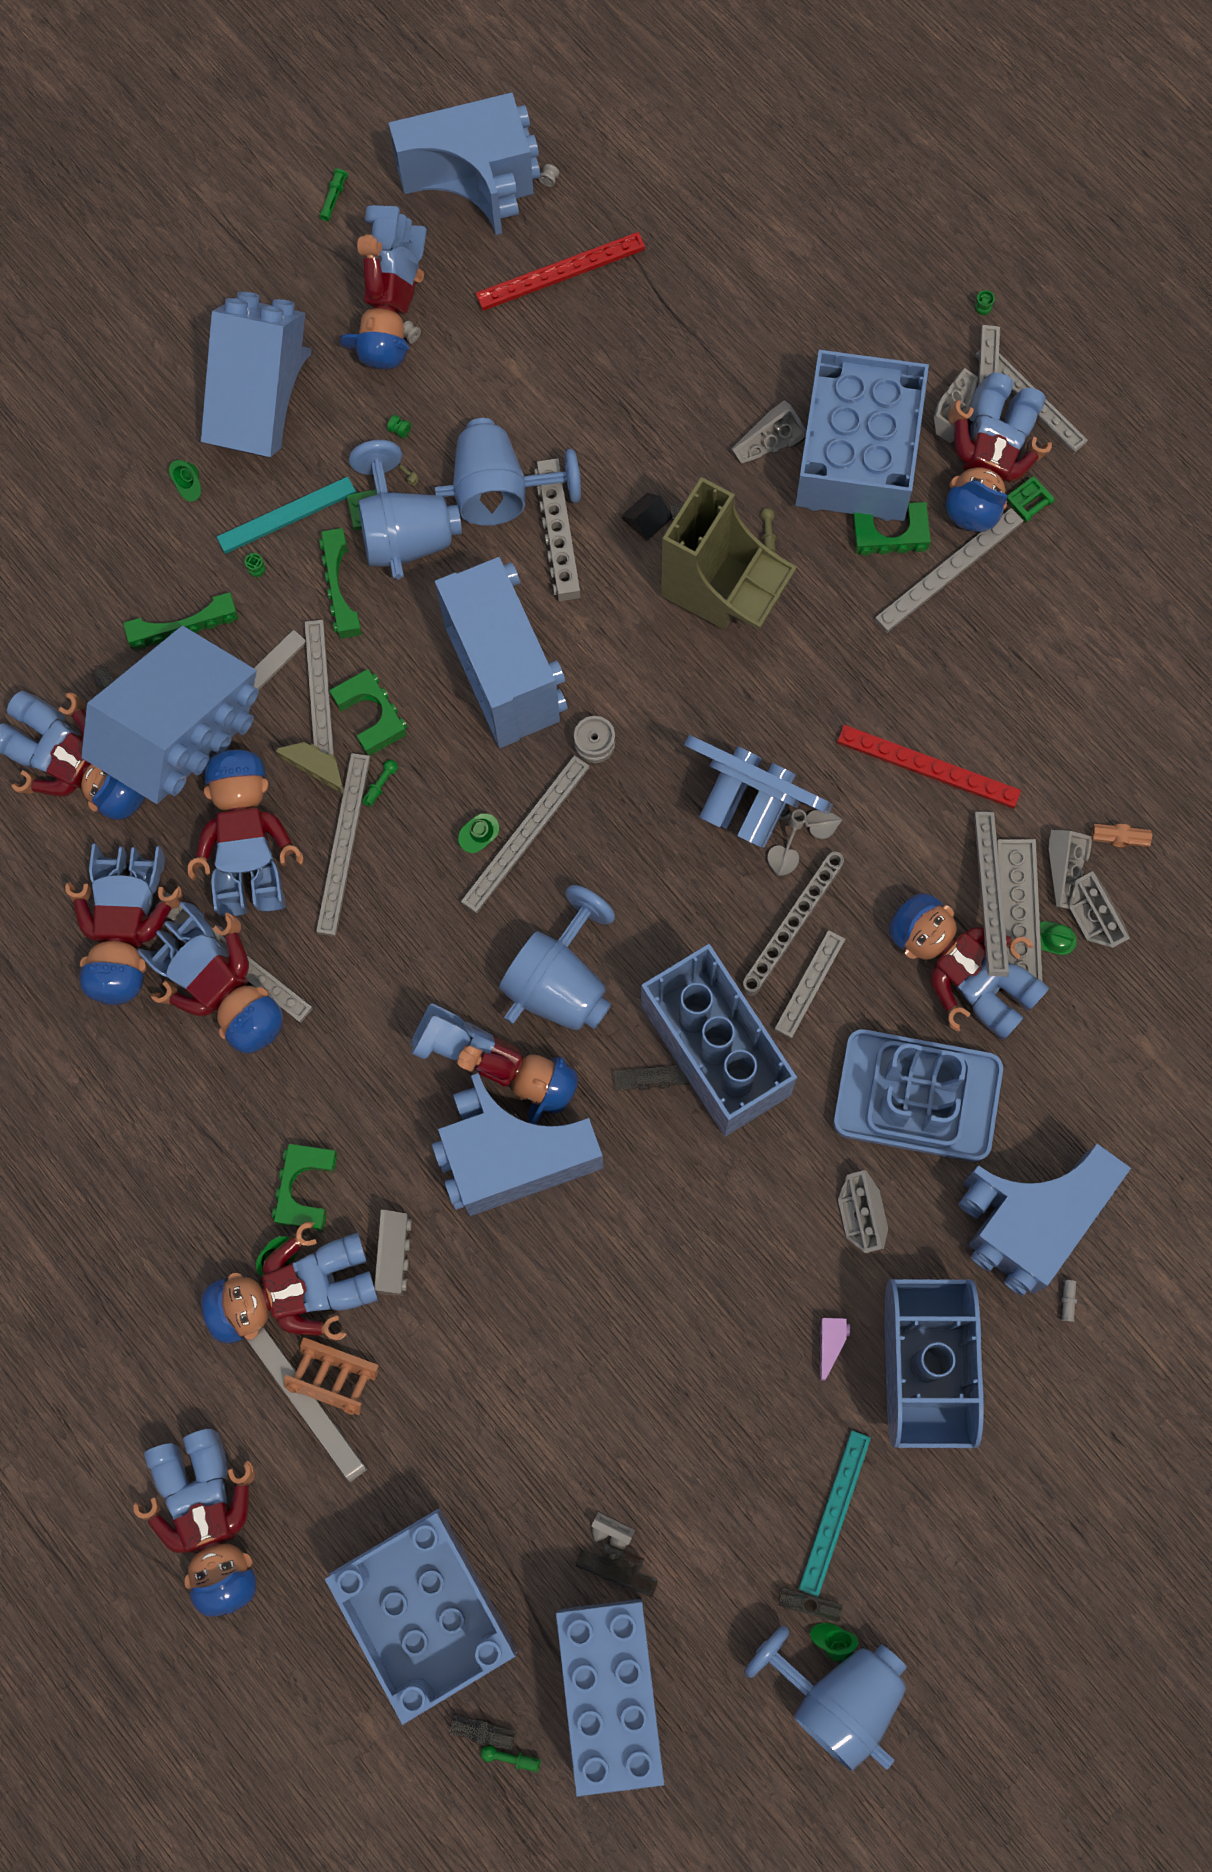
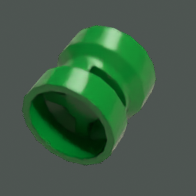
M988 290L979 292L974 307L978 314L988 315L991 312L995 300L994 294Z
M393 415L388 422L387 431L397 433L400 438L404 439L409 434L412 424L407 420H401V417Z
M251 553L246 556L245 566L248 573L252 577L262 576L266 570L262 557L257 553Z

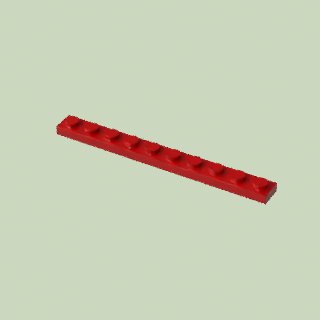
M639 232L479 291L476 293V298L482 311L644 251L645 245Z
M846 725L843 726L837 741L839 745L1012 809L1015 808L1021 792L1020 789Z

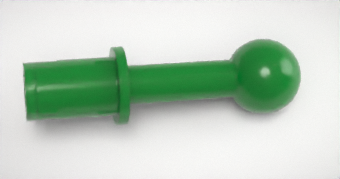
M387 760L383 765L384 771L375 785H369L368 792L361 800L364 805L372 807L377 797L382 795V786L388 777L395 774L398 770V764L394 760Z
M491 1744L483 1746L480 1752L481 1758L485 1762L499 1760L515 1764L517 1770L521 1768L538 1773L541 1764L540 1758L525 1756L523 1752H520L519 1756L500 1752Z

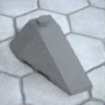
M965 368L937 403L934 415L936 434L949 443L954 441V424L948 419V411L956 400H960V409L965 413L971 406L978 377Z
M784 400L769 411L732 450L742 464L762 457V455L769 452L779 451L778 449L797 444L806 437L807 430L792 406Z
M1051 830L1049 855L1057 907L1070 909L1069 906L1075 881L1079 877H1083L1084 871L1082 867L1084 862L1088 861L1090 857L1092 836L1073 831Z

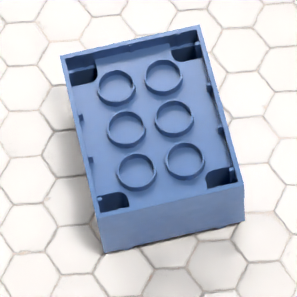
M819 350L795 506L806 507L812 511L827 510L854 514V512L870 514L884 521L905 520L913 488L929 364Z
M497 557L458 574L455 572L435 581L445 629L500 749L519 741L524 736L560 722L559 713L568 710L561 690L557 689L558 684L565 682L562 669L557 660L550 663L547 662L513 586L520 584L517 571L512 562L503 565L500 557Z
M438 1508L329 1573L330 1576L325 1579L402 1725L506 1663L518 1653L514 1641L441 1508Z

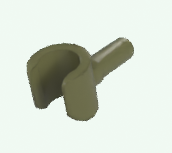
M400 465L399 469L408 476L406 482L414 487L419 481L416 473L410 472L403 465Z

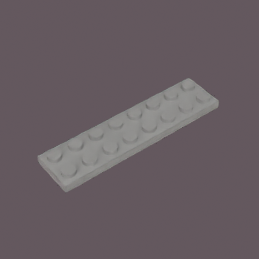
M1036 839L997 840L1005 934L1012 937L1011 939L1013 940L1018 937L1028 938L1034 946L1033 948H1026L1022 943H1017L1015 951L1021 956L1018 961L1012 957L1009 948H1007L1009 964L1019 965L1036 979L1042 981Z

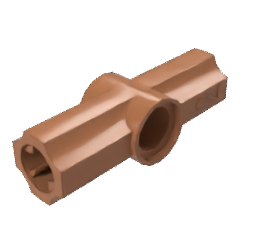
M1094 824L1091 833L1092 841L1113 843L1112 845L1116 847H1128L1130 845L1150 847L1152 841L1151 830L1131 828L1127 824H1116L1114 826Z

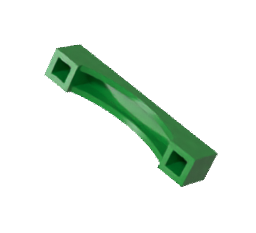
M339 528L322 531V539H319L321 550L325 551V555H322L324 566H327L328 572H325V578L331 587L327 590L329 599H333V605H330L332 616L336 617V622H333L334 631L339 634L340 639L360 636L362 632L357 611L353 612L349 608L339 589V567L344 553L348 552L344 530Z
M229 592L213 597V601L205 609L180 621L160 624L144 622L142 618H138L123 624L131 648L143 649L147 645L160 644L182 625L197 633L199 630L213 629L223 623H233L239 617L233 597Z

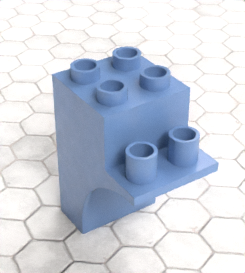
M508 93L389 122L396 167L404 195L423 190H441L458 194L472 201L485 213L492 224L495 235L502 234L501 219L519 215L516 198L534 194L533 179L540 178V169L536 158L539 157V151L535 136L529 135L527 127H530L526 106L517 107L513 93Z
M238 292L237 298L225 299L224 305L212 311L201 442L271 457L282 447L283 429L291 392L302 365L311 356V348L302 347L305 312L294 310L295 303L292 301L274 299L272 305L259 303L260 296L258 294Z
M479 1073L471 1075L475 1087L453 1094L463 1121L438 1129L441 1141L432 1144L436 1159L443 1173L450 1170L453 1172L454 1178L445 1181L452 1204H454L456 1210L465 1207L470 1216L604 1169L603 1155L589 1118L563 1126H539L519 1120L504 1111L491 1098L481 1081Z
M1098 1144L1081 1156L1068 1174L1042 1183L1028 1184L1008 1181L989 1173L978 1165L962 1183L969 1190L958 1205L967 1214L977 1219L982 1213H985L990 1205L994 1209L967 1245L974 1250L970 1258L986 1271L990 1272L993 1267H997L1008 1275L1004 1280V1284L1018 1295L1024 1296L1026 1292L1035 1294L1049 1285L1131 1168Z

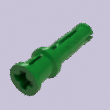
M334 169L333 179L328 184L329 192L319 215V218L323 221H330L337 198L344 190L343 185L349 175L342 169Z

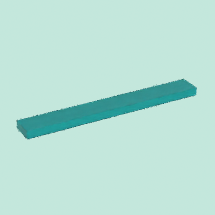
M349 477L343 478L217 536V539L224 553L227 554L346 499L347 495L355 494L356 491Z
M855 1431L850 1433L798 1590L819 1597L871 1437Z

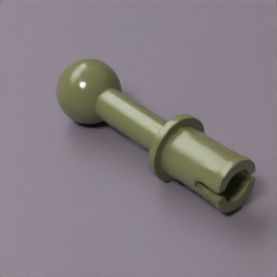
M764 508L760 514L765 524V534L762 536V541L767 548L775 553L776 535L772 534V520L775 517V513L771 508Z

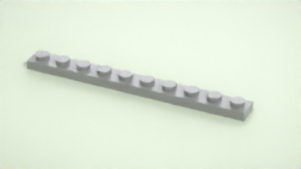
M1010 508L1002 515L994 528L979 533L876 616L875 621L888 633L1022 525L1024 520Z
M351 753L317 925V934L334 937L337 934L361 811V800L364 795L371 759L367 755Z
M574 755L462 899L461 903L476 914L480 911L590 769L588 764Z
M975 812L974 824L988 976L1008 977L1009 966L994 812Z
M168 892L165 894V897L171 896ZM181 905L171 909L168 918L177 924L186 921L190 917ZM212 928L215 939L222 944L229 956L225 938L216 933ZM248 957L249 971L246 976L248 982L256 988L263 987L267 989L269 997L273 998L284 1011L301 1023L313 1008Z

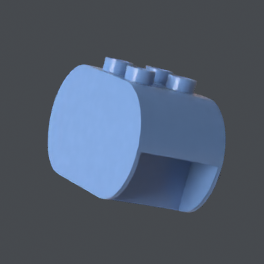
M889 1279L885 1293L884 1329L887 1420L892 1447L978 1448L983 1431V1380L980 1312L974 1281L972 1279Z

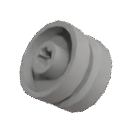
M590 716L578 723L574 731V745L579 757L586 762L594 764L604 762L610 758L615 749L614 727L608 720L599 716Z

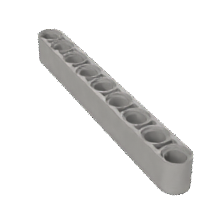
M831 852L826 857L743 981L742 990L746 995L754 996L760 991L842 868L844 858L841 853ZM830 860H837L839 862V865H832L830 863ZM827 875L829 880L823 881L819 876ZM816 890L819 895L812 896L809 891ZM806 905L809 910L803 912L799 909V906ZM795 920L798 926L791 927L788 922ZM786 936L788 941L780 942L778 937ZM769 951H774L777 953L778 956L775 958H771L768 956L767 953ZM763 966L767 969V972L761 974L757 971V968ZM748 982H754L757 987L755 989H749L746 986V984Z
M263 1326L258 1330V1335L255 1338L247 1339V1341L349 1482H352L367 1470L366 1466L318 1400L298 1392L292 1393L284 1388L285 1375L294 1377L296 1369Z

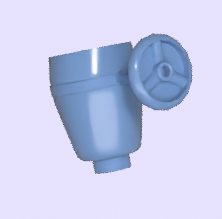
M477 418L470 421L466 429L458 436L453 485L435 487L437 496H455L462 518L469 523L481 526L498 525L515 519L523 512L526 487L566 482L570 501L573 503L580 502L581 477L576 452L573 449H567L564 453L565 472L524 476L506 431L500 426L495 425L491 419ZM501 491L503 500L492 514L480 501L481 494Z
M371 440L356 446L349 456V464L353 470L360 474L374 476L377 495L358 500L364 545L369 566H391L393 578L399 580L400 577H404L402 564L448 548L452 542V535L462 534L458 505L447 506L442 496L388 493L384 473L394 469L401 462L403 454L400 447L392 441Z
M570 885L565 891L566 898L578 913L557 941L550 936L536 931L518 953L499 985V989L514 1002L504 1017L507 1022L514 1024L525 1009L532 1014L572 1030H580L585 1024L595 1030L612 1005L603 998L606 987L567 948L588 918L605 925H609L615 920L613 909L596 893L579 885Z
M780 1626L769 1640H765L758 1648L755 1657L744 1670L746 1677L754 1678L769 1662L805 1695L793 1717L819 1745L851 1771H854L870 1755L887 1770L895 1760L878 1744L881 1742L906 1692L905 1682L900 1677L907 1668L906 1665L882 1644L879 1645L874 1653L868 1649L861 1648L813 1686L777 1653L790 1632L788 1627Z

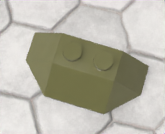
M305 742L281 747L276 750L278 757L343 794L344 788L336 758L328 752L325 754L312 743L309 745Z

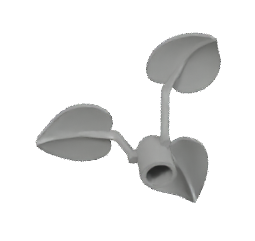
M786 803L779 819L785 820L790 818L789 825L793 829L786 848L780 845L774 846L768 853L767 860L775 874L779 876L788 875L795 870L799 863L798 852L789 849L796 830L801 829L805 824L806 827H810L809 830L812 836L818 839H827L833 835L842 819L833 813L828 815L820 810H813L806 815L803 810L797 809L793 813L790 812L788 815H785L788 811Z

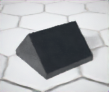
M647 492L622 515V518L647 541L669 522L673 516L661 496Z

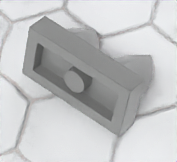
M599 1512L591 1526L593 1527L592 1533L596 1542L604 1540L608 1535L611 1536L610 1548L613 1555L629 1545L635 1532L634 1529Z

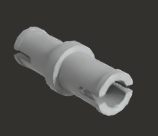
M1063 1280L1061 1321L1075 1322L1077 1281Z

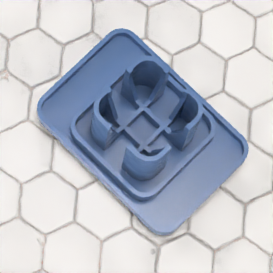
M688 735L685 746L712 758L709 766L721 771L702 809L700 818L718 827L722 826L727 829L748 785L759 790L737 835L757 846L765 848L786 803L798 808L800 802H803L828 815L834 805L793 785L792 782L796 774L774 763L771 764L768 772L758 768L762 758L737 746L734 754L731 755L691 735Z
M857 1030L850 1035L846 1044L834 1114V1128L840 1136L848 1139L970 1162L982 1161L988 1156L992 1147L1003 1064L999 1057L988 1052L870 1030Z

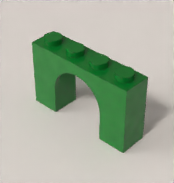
M927 502L908 504L906 512L908 530L903 535L894 538L883 536L876 530L873 523V515L854 512L852 519L856 554L867 556L871 553L884 555L889 552L906 553L907 551L924 552L929 550L931 540Z
M369 669L329 690L341 712L361 701H373L382 708V716L379 722L357 735L358 741L367 756H371L407 735L405 721L403 718H398L396 715L398 713L397 708L393 703L390 704L387 698L389 696L384 688L380 689L378 677L375 673L371 674Z
M289 1144L288 1149L284 1150L283 1160H285V1166L281 1168L279 1177L282 1182L281 1187L277 1188L276 1199H278V1203L272 1213V1219H274L276 1224L299 1228L305 1222L315 1223L312 1230L324 1231L327 1211L296 1203L292 1195V1186L297 1176L308 1170L334 1173L338 1156L335 1150Z

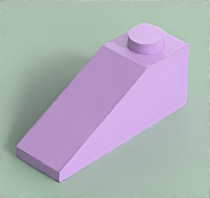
M821 1319L820 1381L826 1380L846 1341V1336H850V1324H847V1319Z

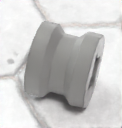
M545 164L543 173H540V178L538 179L543 185L553 187L556 182L555 178H558L560 172L555 166Z
M406 321L404 323V337L412 344L419 338L421 329L414 327L411 321Z

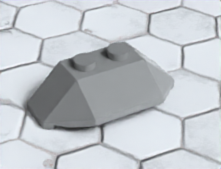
M1094 871L1077 879L1069 908L1087 941L1114 948L1129 940L1130 936L1120 914Z
M866 1170L848 1174L838 1197L846 1238L864 1253L884 1249L888 1225L880 1190Z

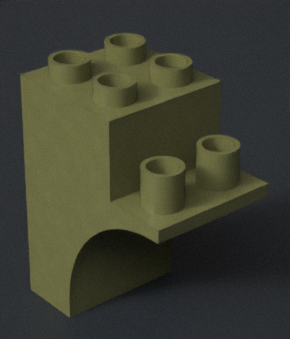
M701 477L662 538L661 596L726 630L733 617L760 630L797 570V566L775 554L747 529L736 511L735 494Z

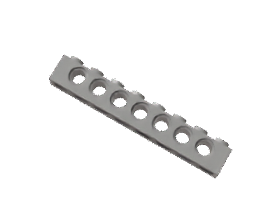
M559 458L537 461L538 468L534 469L535 475L561 472ZM563 483L537 486L538 496H542L543 501H539L541 512H545V518H542L543 528H547L548 534H545L546 545H550L551 550L547 551L548 560L553 562V567L550 568L551 578H555L556 584H553L554 595H558L559 601L579 599L580 588ZM554 495L555 498L550 499L548 496ZM558 512L556 515H551L550 513ZM555 528H560V529H561V530L558 531V532L553 531V529H555ZM559 544L563 545L562 548H556L555 546ZM560 561H565V562H566V564H564V565H560V564H558V563H559ZM562 578H568V579H569V580L566 581V582L561 581Z

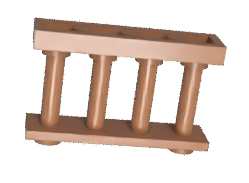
M304 1337L300 1347V1353L304 1356L294 1377L285 1375L284 1388L292 1393L298 1392L343 1409L348 1414L360 1415L362 1403L357 1401L366 1381L369 1379L376 1380L379 1365ZM314 1358L322 1361V1364L313 1383L309 1384L301 1381L310 1360ZM333 1365L340 1368L341 1371L332 1390L328 1391L320 1388L329 1366ZM352 1372L360 1377L349 1399L339 1395V1392L348 1373Z

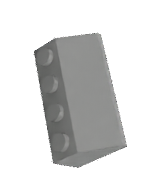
M381 1210L375 1291L379 1295L403 1296V1291L407 1290V1279H404L405 1271H408L409 1259H406V1251H410V1239H407L408 1231L412 1229V1219H409V1215L406 1213Z

